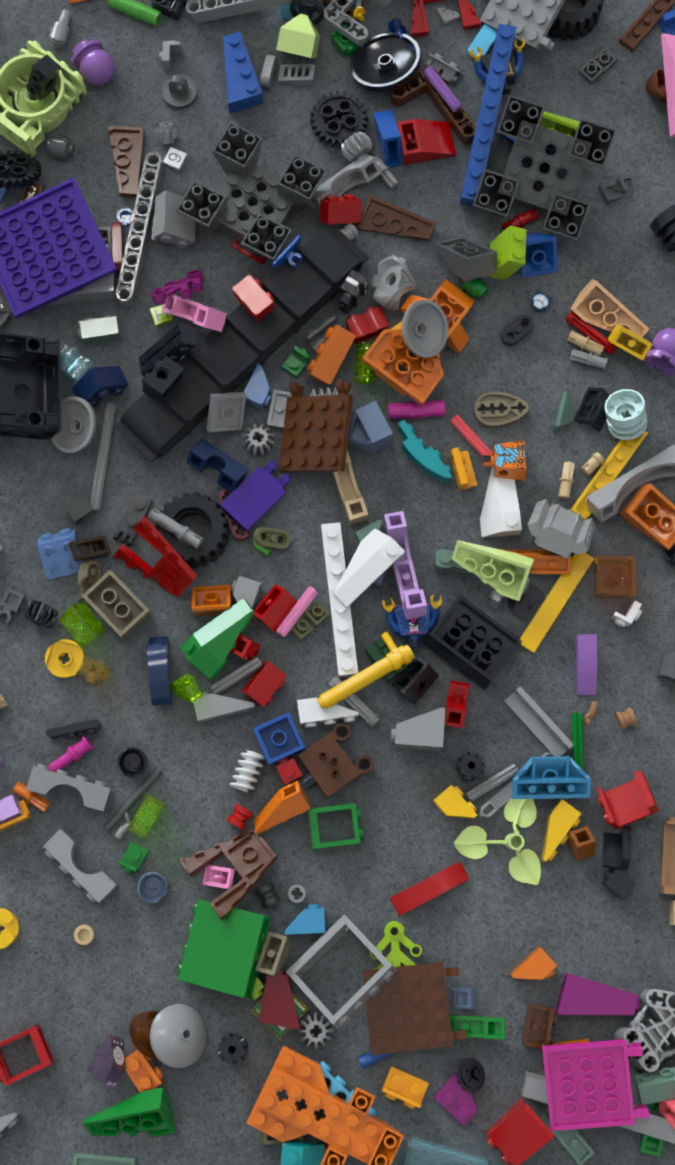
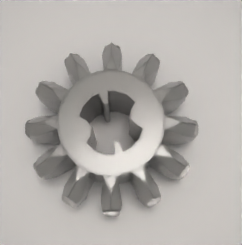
M361 131L349 136L341 145V151L348 161L353 162L364 153L368 154L372 149V143L368 135Z
M253 424V430L251 428L246 429L248 434H243L245 439L243 445L248 446L247 452L253 450V455L256 456L258 451H260L263 456L264 449L267 452L271 451L270 446H274V441L272 440L274 434L270 433L271 429L269 427L264 429V424H261L257 428V425ZM256 437H260L261 442H258Z
M317 1012L314 1013V1020H312L309 1014L306 1015L309 1023L301 1021V1025L306 1027L299 1029V1033H306L301 1037V1041L308 1038L307 1047L311 1045L312 1041L315 1042V1049H318L319 1041L325 1047L326 1043L323 1039L325 1038L329 1041L332 1039L331 1036L326 1034L333 1032V1028H326L331 1022L328 1020L323 1023L325 1019L324 1014L318 1020ZM314 1025H318V1029H322L318 1036H314V1032H310Z

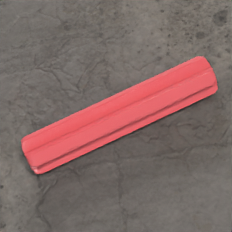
M455 415L451 419L450 423L481 457L483 455H493V452L459 415Z

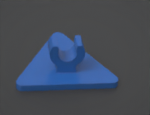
M298 235L275 259L272 265L274 267H281L286 261H289L290 267L295 269L296 264L293 260L303 261L301 254L296 253L302 237Z

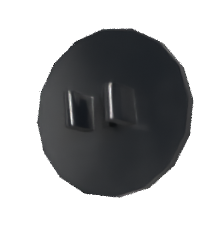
M529 584L520 602L508 598V607L516 618L523 621H532L543 604L545 596L537 586Z

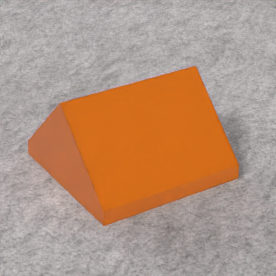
M231 584L192 587L191 609L194 616L220 615L232 607Z

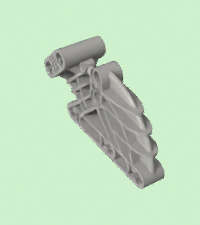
M659 989L643 990L640 995L641 1003L644 1005L641 1012L639 1011L634 1020L629 1022V1027H618L614 1031V1040L626 1039L627 1045L635 1042L641 1043L643 1056L628 1057L629 1062L635 1069L654 1072L659 1068L660 1062L665 1058L671 1057L672 1054H674L673 1067H675V1049L665 1051L661 1049L662 1045L668 1047V1036L675 1044V1009L671 1008L668 1003L669 998L675 996V992ZM652 995L653 997L660 998V1001L649 1000V996ZM649 1008L657 1021L654 1022L652 1019H646L647 1026H645L641 1021L645 1017L646 1010Z

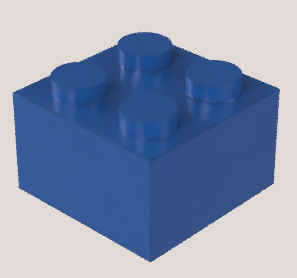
M289 712L253 728L269 766L278 763L284 758L292 757L305 751V746Z

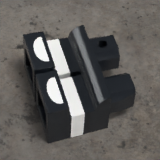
M353 269L340 288L341 296L338 299L340 310L348 314L353 306L357 308L358 295L365 296L368 291V278Z

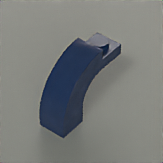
M169 637L149 638V645H147L148 677L152 706L172 704V687L169 671Z

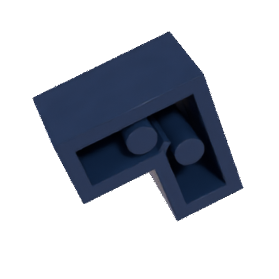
M120 366L91 368L72 387V390L76 397L83 398L93 408L98 406L100 401L106 396L121 395L129 384Z

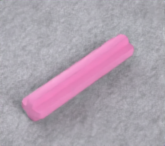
M309 586L277 628L276 631L281 636L285 637L317 595L318 592L313 587Z

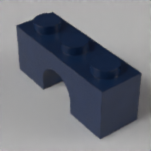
M203 438L190 450L186 463L201 473L206 468L217 469L220 472L217 483L231 493L245 480L249 470Z

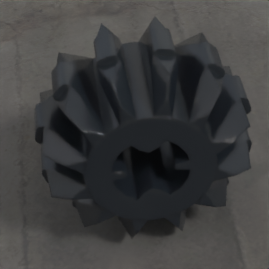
M32 600L26 606L23 615L27 620L36 625L52 628L53 624L56 623L58 612L46 603Z

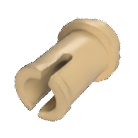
M598 452L592 453L591 458L580 469L587 476H590L599 465H603L605 459Z

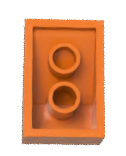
M651 483L642 485L619 514L633 527L669 550L675 543V505Z

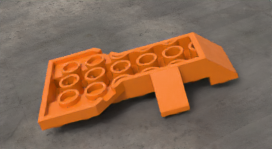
M447 279L444 280L431 299L410 295L400 310L405 313L408 307L418 300H431L438 304L443 310L448 323V336L445 344L459 354L470 340L460 321L475 300ZM402 328L396 330L384 329L362 357L361 361L376 371V376L403 396L408 395L418 404L422 405L444 376L440 363V352L433 357L423 358L417 355L411 357L409 355L411 351L403 338ZM401 366L404 368L402 372L399 370Z
M283 1045L246 1124L281 1142L310 1134L328 1143L320 1165H344L348 1154L367 1165H391L404 1138L401 1132L386 1121L368 1113L376 1097L375 1095L356 1087L349 1102L329 1092L321 1064ZM284 1089L287 1091L286 1095L289 1096L288 1098L284 1097L281 1099L279 1097L280 1094H277V1092H282ZM301 1099H304L307 1107L299 1108L296 1101L300 1102ZM320 1108L323 1109V1114H325L326 1116H321L320 1118L316 1117L317 1114L314 1113L315 1110L319 1111Z

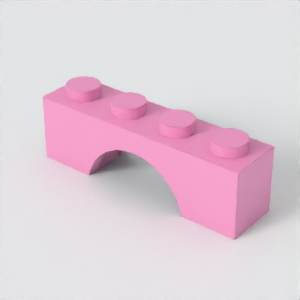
M175 294L167 297L166 303L163 304L162 311L222 332L227 313L188 298L181 299V296Z

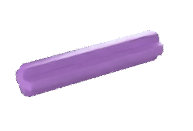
M432 66L426 68L424 75L452 111H458L461 108L459 100Z

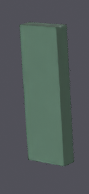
M547 1108L539 1117L551 1130L549 1109ZM576 1129L551 1131L578 1165H583L595 1154L594 1150Z

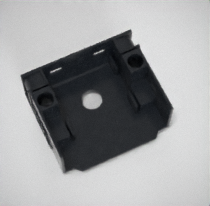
M0 332L1 436L48 440L62 431L60 339L53 343L46 342V337L40 338ZM17 385H24L29 389L30 395L28 399L20 400L16 397L14 389Z

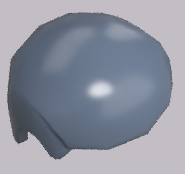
M147 872L140 877L137 884V892L146 903H158L166 895L168 883L159 872Z

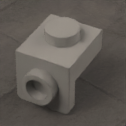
M175 40L163 41V51L159 52V61L163 63L164 70H171L172 54H182L181 42Z

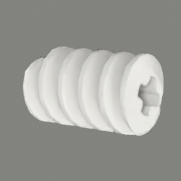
M246 750L247 753L240 754L244 760H238V764L242 767L235 768L239 775L232 776L236 782L230 783V786L249 793L248 790L255 789L251 782L258 781L253 775H260L256 767H263L259 760H265V757L256 752Z

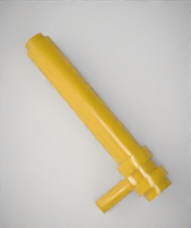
M383 633L381 637L391 652L387 653L386 657L319 695L320 698L317 701L320 707L328 709L393 670L401 669L402 665H408L415 658L408 645H401L397 648L389 633Z

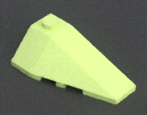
M459 540L456 542L451 558L467 571L481 578L482 582L488 583L496 589V592L500 595L520 601L534 561L532 558L514 552Z

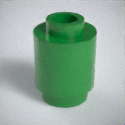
M475 278L469 282L461 280V288L474 298L482 299L489 289L480 278Z

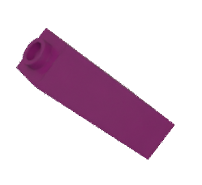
M565 972L555 1013L561 1015H634L635 1011L639 1010L640 1000L637 994Z

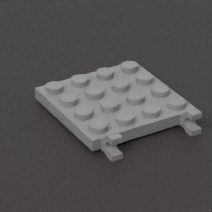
M490 0L480 21L496 30L499 24L517 27L515 39L522 42L523 38L525 44L539 50L541 45L552 50L555 43L547 38L546 35L565 0Z

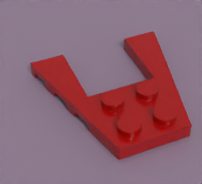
M414 0L412 38L429 35L424 4L445 0ZM457 0L463 30L480 28L481 21L478 20L475 14L476 11L469 0Z
M144 516L133 530L163 554L161 559L152 568L124 544L121 545L112 558L115 560L120 558L126 562L125 566L130 569H138L143 572V577L147 579L153 578L159 582L158 586L179 597L197 577V574Z

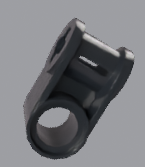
M151 0L152 8L161 11L162 15L179 20L181 17L180 12L186 6V1Z

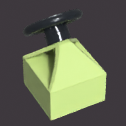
M292 0L290 3V13L293 19L280 27L276 50L316 58L320 35L314 25L323 20L324 9L317 0ZM301 2H309L315 6H305ZM295 6L300 9L298 14L295 11ZM319 11V16L311 20L313 13Z

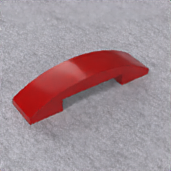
M459 861L390 897V900L398 916L465 882L469 877Z

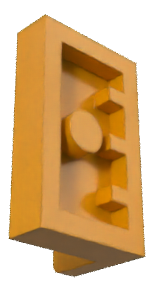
M459 447L451 449L449 456L459 491L476 487L477 481L469 452H460Z
M391 1066L382 1091L385 1092V1097L396 1101V1098L403 1100V1105L411 1109H415V1107L421 1108V1102L429 1082Z

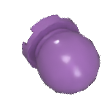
M93 37V40L89 42L85 39L72 50L74 55L69 59L73 66L80 70L86 82L102 86L112 79L115 70L114 61L111 55L103 50V45L98 38Z
M666 328L659 331L653 338L652 350H649L645 356L644 363L652 370L654 367L663 370V375L675 376V328Z

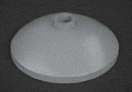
M418 300L412 303L404 314L402 334L407 347L413 354L423 358L433 357L443 349L447 341L448 323L446 316L440 306L431 300Z
M75 396L66 397L61 400L62 431L51 438V440L59 450L66 453H77L86 448L91 442L96 429V417L92 406L86 400Z
M174 1004L162 1009L154 1018L150 1029V1043L156 1057L169 1067L184 1068L195 1063L202 1055L206 1046L207 1031L200 1014L192 1007L184 1004ZM184 1031L187 1033L186 1038L183 1035Z

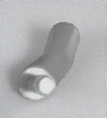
M125 813L124 816L127 822L120 826L115 834L117 840H121L125 832L133 825L129 813Z

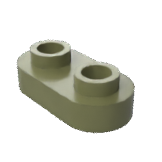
M260 527L254 532L255 543L263 547L285 549L291 541L289 533L282 529Z

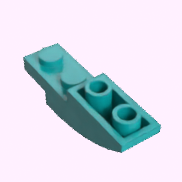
M405 420L399 422L397 429L405 439L402 442L401 448L406 455L429 475L446 483L451 482L452 471L448 465H444L441 461L442 456L437 449L434 450L432 446L424 449L425 444L420 438L417 439L413 426L410 423L407 424Z

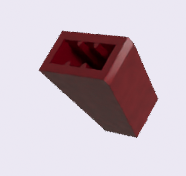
M280 970L275 977L267 975L258 1022L299 1030L300 1023L289 976L284 974L285 970Z

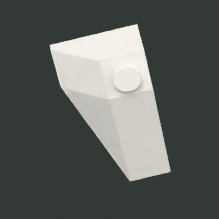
M374 529L360 542L333 594L347 608L389 569L405 551L392 537Z

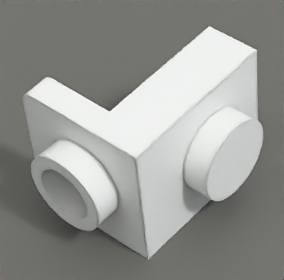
M634 601L626 616L615 612L611 618L615 620L614 623L618 626L629 627L633 620L637 621L642 611L639 609L642 604Z

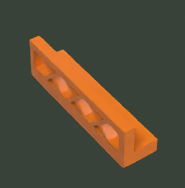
M500 549L534 559L529 574H571L572 556L565 558L549 550Z

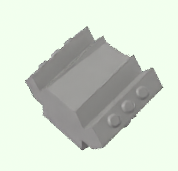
M547 499L536 503L528 523L531 535L536 537L534 542L537 546L565 558L570 557L572 553L578 555L587 552L596 529L592 518L583 521L581 513L570 512L560 507L559 504L550 507Z

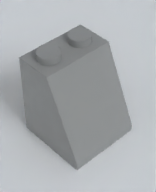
M441 707L397 723L395 729L391 731L390 743H394V748L441 751L444 739L445 708Z

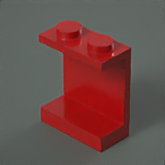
M641 770L634 772L636 779L604 792L601 787L597 788L599 796H597L598 802L606 810V813H604L605 820L608 825L611 824L615 829L660 811L646 776Z

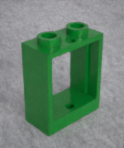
M356 803L308 810L313 850L360 844V839H364L363 827L358 826V819H361L360 807L356 808ZM351 809L355 839L320 843L317 814Z

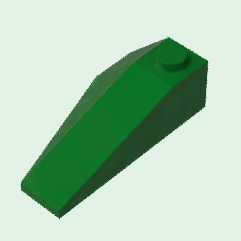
M241 599L231 608L192 634L180 649L188 661L212 680L228 661L226 659L231 649L234 650L237 645L235 641L238 635L244 632L254 614V610L246 599Z
M163 1087L143 1091L83 1121L91 1136H117L119 1131L130 1133V1136H137V1132H149V1137H158L176 1132L171 1101Z

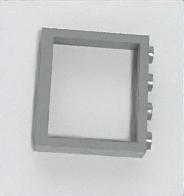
M344 914L286 973L325 1017L339 1029L350 1021V1017L355 1012H359L365 1006V1002L370 997H374L380 991V987L385 982L387 983L391 980V977L397 970ZM351 930L384 966L333 1015L303 982L301 977Z

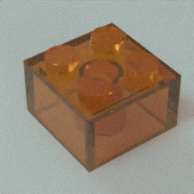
M597 555L593 560L594 598H633L637 594L636 556Z

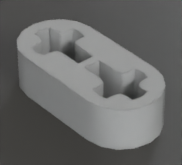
M266 55L260 87L270 88L276 65V56Z

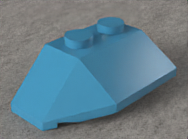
M570 756L530 757L512 780V799L590 798L591 778Z

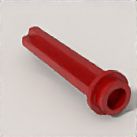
M571 311L565 320L568 325L572 324L584 335L589 336V339L602 345L608 354L612 355L616 351V345L612 344L595 328L583 321L576 313Z

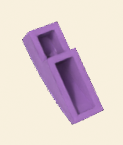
M597 634L576 635L577 695H596Z

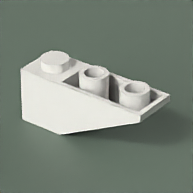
M317 697L297 700L300 724L305 725V728L316 727V723L324 722V725L336 724V720H343L344 723L353 722L355 718L359 717L358 712L337 704L328 709H322L317 701Z

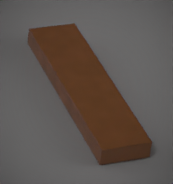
M653 0L619 39V43L633 52L658 24L661 16L673 7L675 0Z

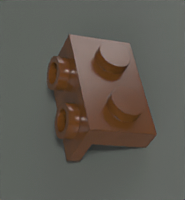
M528 1003L522 1045L542 1049V1046L553 1045L554 1034H551L552 1025L555 1026L557 1021V1013H554L555 1009Z

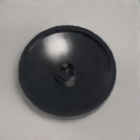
M388 32L376 35L360 45L353 54L350 63L352 76L360 87L368 91L385 92L396 89L411 80L417 73L421 65L420 48L412 37L403 33Z

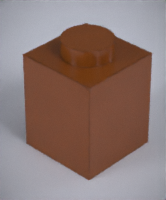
M588 826L569 832L568 846L576 861L595 856L596 840Z

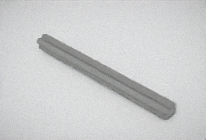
M107 403L105 407L90 500L94 511H100L116 414V404Z

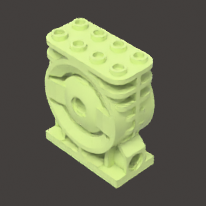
M29 40L26 43L27 50L22 48L19 51V56L9 60L0 69V134L26 154H31V157H34L37 154L36 148L45 139L44 133L58 127L64 121L68 112L73 109L72 103L78 104L80 102L79 95L84 97L87 92L83 77L79 72H73L65 62L58 61L50 51L46 52L43 50L38 42ZM45 55H48L61 66L54 88L58 93V97L56 98L54 91H52L41 101L39 99L33 100L36 97L26 89L33 64ZM9 92L15 96L14 100L18 111H15L13 108V97L8 95Z

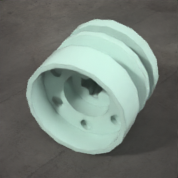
M623 389L614 392L608 397L604 408L609 432L620 440H631L642 435L648 423L643 396L637 391Z

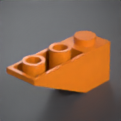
M298 780L279 789L254 819L257 834L311 809L308 796Z

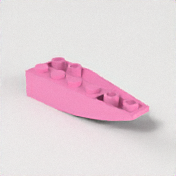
M663 33L661 39L670 137L675 138V35Z

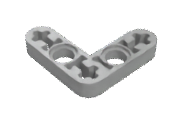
M332 0L324 10L325 23L355 44L362 45L368 40L367 28L346 14L356 0H346L347 4L344 6H340L337 3L339 0ZM335 12V17H328V14L332 15ZM348 22L351 26L345 29L341 27V24Z

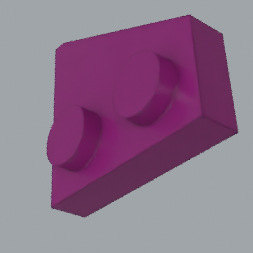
M457 1069L433 1097L465 1127L478 1110L472 1094L462 1090V1086L457 1083L459 1081L458 1076L455 1075L458 1071Z

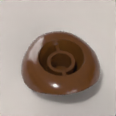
M159 1011L142 1012L133 1018L129 1026L130 1038L134 1047L141 1054L150 1058H157L150 1043V1029Z

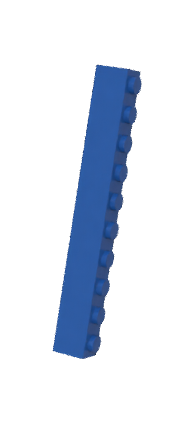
M498 25L460 204L473 206L484 169L487 167L517 28L515 26Z

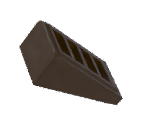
M105 535L69 542L74 561L104 558L111 553ZM95 544H98L100 551H97ZM89 545H92V549H93V552H92V553H91V550H90ZM77 546L79 547V550H80L81 555H78V554H77V551H76V547H77ZM83 546H85L87 554H85Z

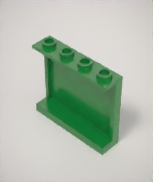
M198 899V903L194 906V919L188 930V942L183 949V961L178 968V980L242 998H251L258 973L255 971L267 937L271 917L234 908L222 921L210 905V901Z

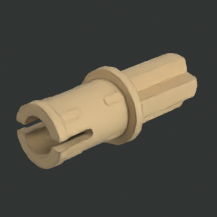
M574 330L571 331L570 337L567 339L568 342L581 347V350L585 349L597 356H600L604 350L602 345L590 340L589 336L586 338Z
M568 461L563 465L562 477L559 479L561 483L558 498L570 499L571 486L574 483L575 464Z

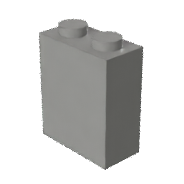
M165 190L155 198L154 238L160 239L164 243L174 244L178 248H186L195 242V221L176 212V208L183 199V196Z

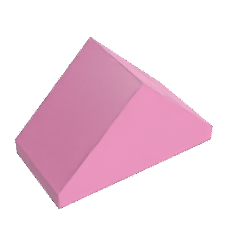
M208 865L205 867L202 885L230 889L234 885L236 870Z

